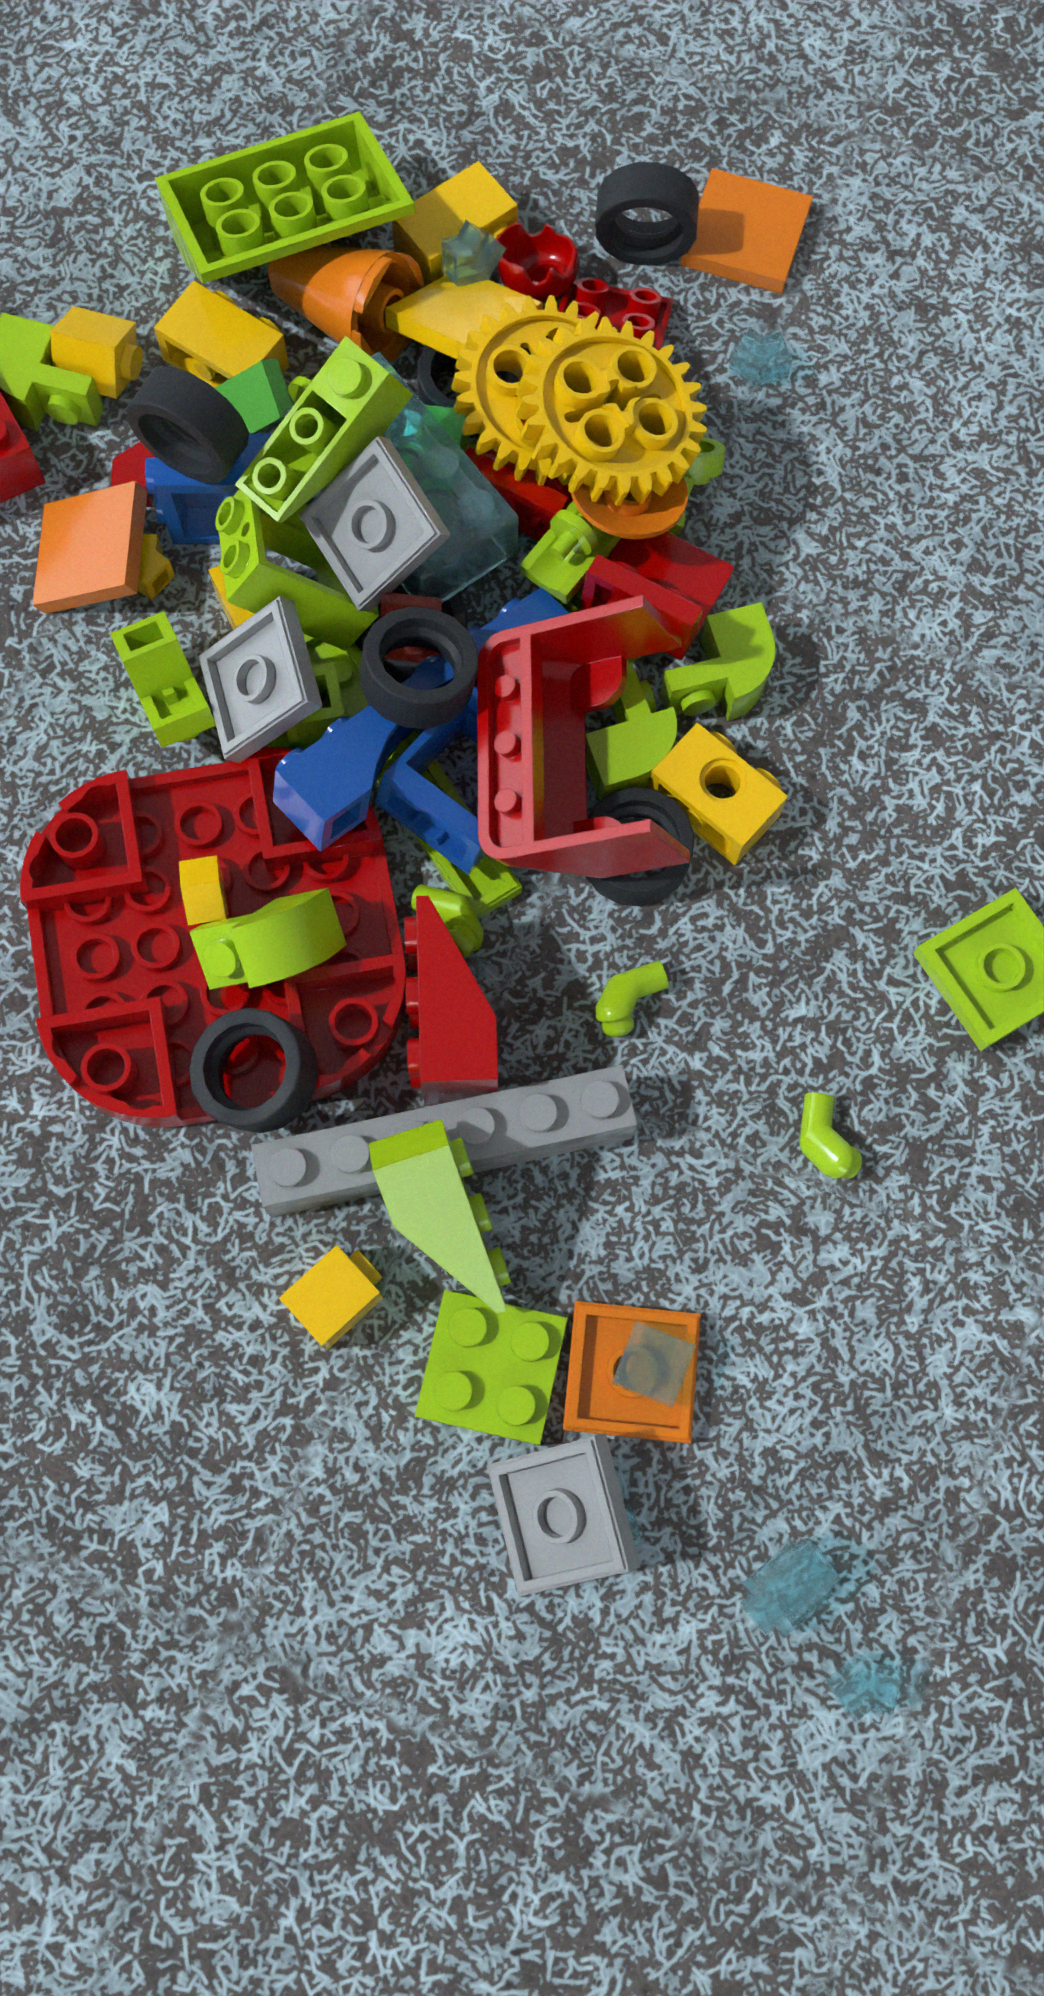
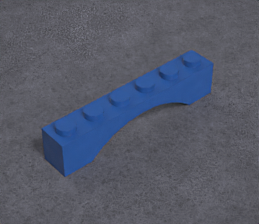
M540 587L523 600L520 597L510 600L501 609L497 617L482 628L476 625L468 629L475 642L479 655L484 643L500 631L569 614V612L546 590ZM431 655L423 660L414 670L412 676L401 684L412 689L432 690L440 688L453 680L454 670L451 664L442 656ZM477 677L474 685L475 688H477ZM369 704L352 718L343 716L337 719L327 728L320 740L305 750L302 748L292 750L279 762L275 770L273 802L320 852L367 818L371 793L383 766L399 744L417 728L403 727L383 718Z

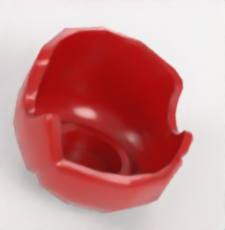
M520 222L513 223L497 235L493 246L495 264L503 286L523 295L531 296V298L537 301H547L549 295L557 298L565 294L577 279L580 258L576 246L571 238L556 233L549 224H546L540 233L530 234L523 228Z

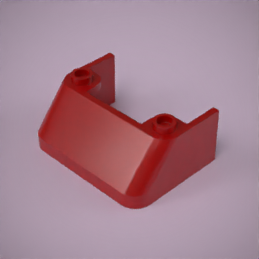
M643 595L506 629L491 636L482 646L478 655L477 673L478 839L483 851L501 864L510 867L607 878L690 863V850L651 819L621 824L616 819L607 816L587 819L585 713L605 709L620 698L627 683V660L682 647L681 635Z

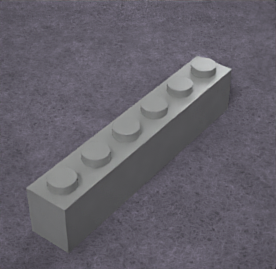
M623 1065L253 1144L251 1148L262 1207L273 1218L381 1194L372 1170L368 1143L439 1119H443L450 1141L462 1137L474 1173L632 1139L637 1127V1121Z

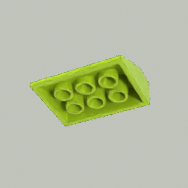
M360 111L155 177L171 235L185 265L203 284L416 213L414 201Z

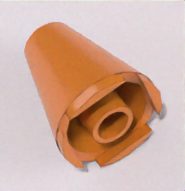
M318 245L270 261L268 277L273 294L340 344L346 336L379 364L383 359L393 362L399 358L410 343L411 338L386 327L385 308L414 293L415 288L422 289L424 287V279L419 263L410 255L394 250Z

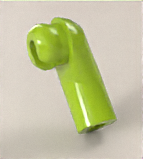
M425 884L417 886L411 898L412 910L416 913V896H429L463 958H467L473 951L479 950L483 942L484 929L469 900L461 894Z
M657 960L616 974L607 981L595 1007L596 1020L602 1022V1030L607 1036L615 1038L630 1033L635 1024L631 1013L635 1008L638 998L668 989L669 983L662 963Z
M806 1093L804 1095L799 1139L802 1153L822 1174L830 1178L850 1179L855 1177L861 1169L862 1156L857 1148L850 1146L832 1128L835 1097L823 1093Z

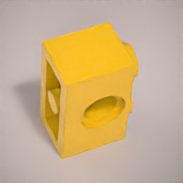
M696 723L651 771L648 783L649 789H655L673 798L688 815L693 832L733 865H736L780 817L788 798L782 792L780 783L772 774L762 768L754 769L737 755L734 745L725 736L714 731L710 733L699 723ZM714 783L723 784L732 791L733 796L725 799L717 798L709 793L706 786Z

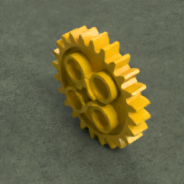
M549 295L544 310H537L531 296H525L521 313L519 314L508 302H504L499 315L500 322L495 317L486 313L481 322V333L470 330L465 343L467 350H459L455 367L460 372L454 374L452 390L460 393V395L456 397L453 409L456 414L468 415L464 419L461 432L463 435L480 433L481 436L475 453L480 455L491 449L497 452L493 469L496 471L501 469L508 461L514 463L516 481H520L527 469L535 470L538 486H543L554 462L550 458L537 461L532 459L531 456L539 441L522 440L520 436L524 428L522 422L527 420L515 417V411L521 400V397L516 395L520 381L516 383L505 382L496 375V372L509 371L521 380L523 370L530 356L523 347L535 355L541 340L545 337L553 341L557 329L561 325L574 333L579 322V318H577L578 302L574 300L568 306L565 313L557 310V303L552 295ZM596 311L585 319L593 331H597L595 327L599 318V313ZM613 327V332H617V329ZM590 440L595 445H599L597 442ZM564 472L558 476V480L562 486L567 485L571 476Z
M608 317L602 318L597 331H593L589 323L584 318H581L574 333L561 325L558 327L553 341L544 337L535 355L530 354L516 390V395L521 397V400L515 411V417L527 420L520 436L522 440L539 441L531 456L534 461L550 458L554 462L548 474L550 479H554L564 472L571 476L568 492L573 494L584 483L590 486L592 502L596 503L602 492L608 490L615 505L621 506L630 490L635 500L642 504L651 490L662 496L672 481L678 484L700 453L699 443L707 432V427L699 422L707 411V405L694 402V399L702 386L697 382L683 381L690 368V364L684 362L673 365L669 361L674 350L673 345L664 346L659 351L652 347L654 341L653 331L649 330L640 340L633 337V326L630 321H626L621 332L618 333L613 332ZM590 440L597 442L602 447L595 445Z

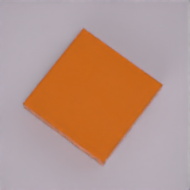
M712 168L699 203L697 239L689 252L681 257L680 265L782 294L810 211L813 196Z
M132 481L44 504L33 596L34 607L48 614L137 594L148 492L138 482Z
M575 1301L562 1431L590 1434L606 1433L609 1436L691 1444L701 1314Z

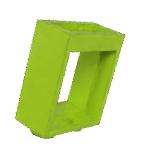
M240 489L233 497L229 496L224 499L218 509L215 526L219 531L222 556L220 570L224 574L226 601L255 614L279 596L294 601L303 634L346 651L379 616L378 605L370 612L357 609L299 517V514L308 505L304 504L280 524ZM265 548L315 569L318 582L267 561Z

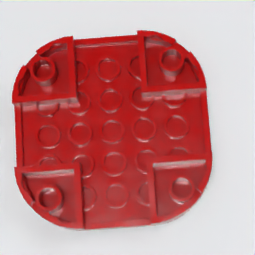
M262 747L241 763L229 761L130 778L126 769L95 778L68 794L58 803L61 810L51 819L43 832L39 833L36 831L33 835L21 870L20 899L23 906L27 909L41 1016V1018H36L38 1033L49 1060L60 1076L82 1098L105 1114L124 1122L147 1127H177L216 1120L203 1111L192 1092L189 1073L194 1046L207 1026L225 1013L244 1008L270 1011L305 1033L315 1049L319 1071L314 1096L310 1102L339 1093L356 1083L377 1065L393 1043L401 1026L406 1008L407 969L379 822L369 803L367 818L320 852L273 802L276 767L292 749ZM217 855L225 886V896L229 912L227 919L252 914L277 898L328 888L347 945L317 966L279 981L249 988L248 982L209 989L190 935V931L205 923L188 925L180 886L179 861ZM256 1034L249 1036L235 1047L227 1059L223 1075L225 1092L229 1099L239 1106L253 1108L261 1106L274 1096L283 1082L286 1068L285 1053L279 1042L270 1036Z

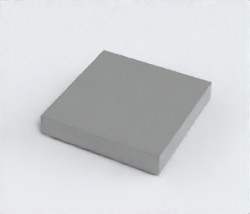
M377 436L299 514V517L359 611L370 612L451 537L450 532L390 439Z
M281 596L277 597L199 655L223 756L226 760L241 763L322 707L294 601Z
M606 1433L487 1465L518 1597L626 1573L640 1568Z

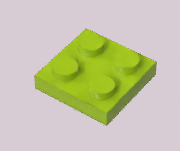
M1017 888L1012 889L922 943L913 952L981 1052L1044 1013V926Z
M444 1290L415 1417L540 1446L568 1318L505 1304L507 1311L497 1314L478 1297Z

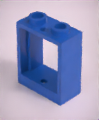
M249 433L247 447L227 477L219 483H203L191 479L170 468L156 456L146 458L145 481L149 494H156L157 520L159 524L167 525L173 545L220 544L219 531L215 526L218 509L224 499L229 496L233 497L239 490L235 486L236 482L273 433Z
M475 687L462 713L447 724L425 729L383 774L375 800L376 805L467 875L486 856L478 839V818L421 776V774L461 732L478 744L477 688Z

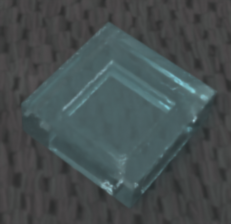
M635 1321L611 1383L671 1408L674 1406L696 1345Z

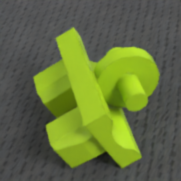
M574 501L571 502L566 510L562 509L556 513L551 519V528L519 564L520 574L537 584L539 588L541 587L546 590L560 604H567L584 584L586 572L596 555L600 554L606 557L621 539V537L608 534L588 522L579 512Z

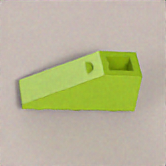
M345 336L241 475L235 486L281 524L335 479L377 436L382 437L414 394Z
M439 1119L368 1143L372 1170L393 1227L497 1314L507 1311L501 1286L512 1283L500 1246L488 1250L482 1233L492 1230L493 1227L481 1192L471 1196L468 1194L463 1178L473 1175L474 1172L462 1137L450 1141L443 1119Z

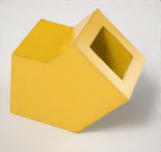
M143 534L138 591L152 601L175 575L170 560L163 555L158 535Z
M217 855L179 861L180 886L188 925L227 919L229 912L225 896V886Z

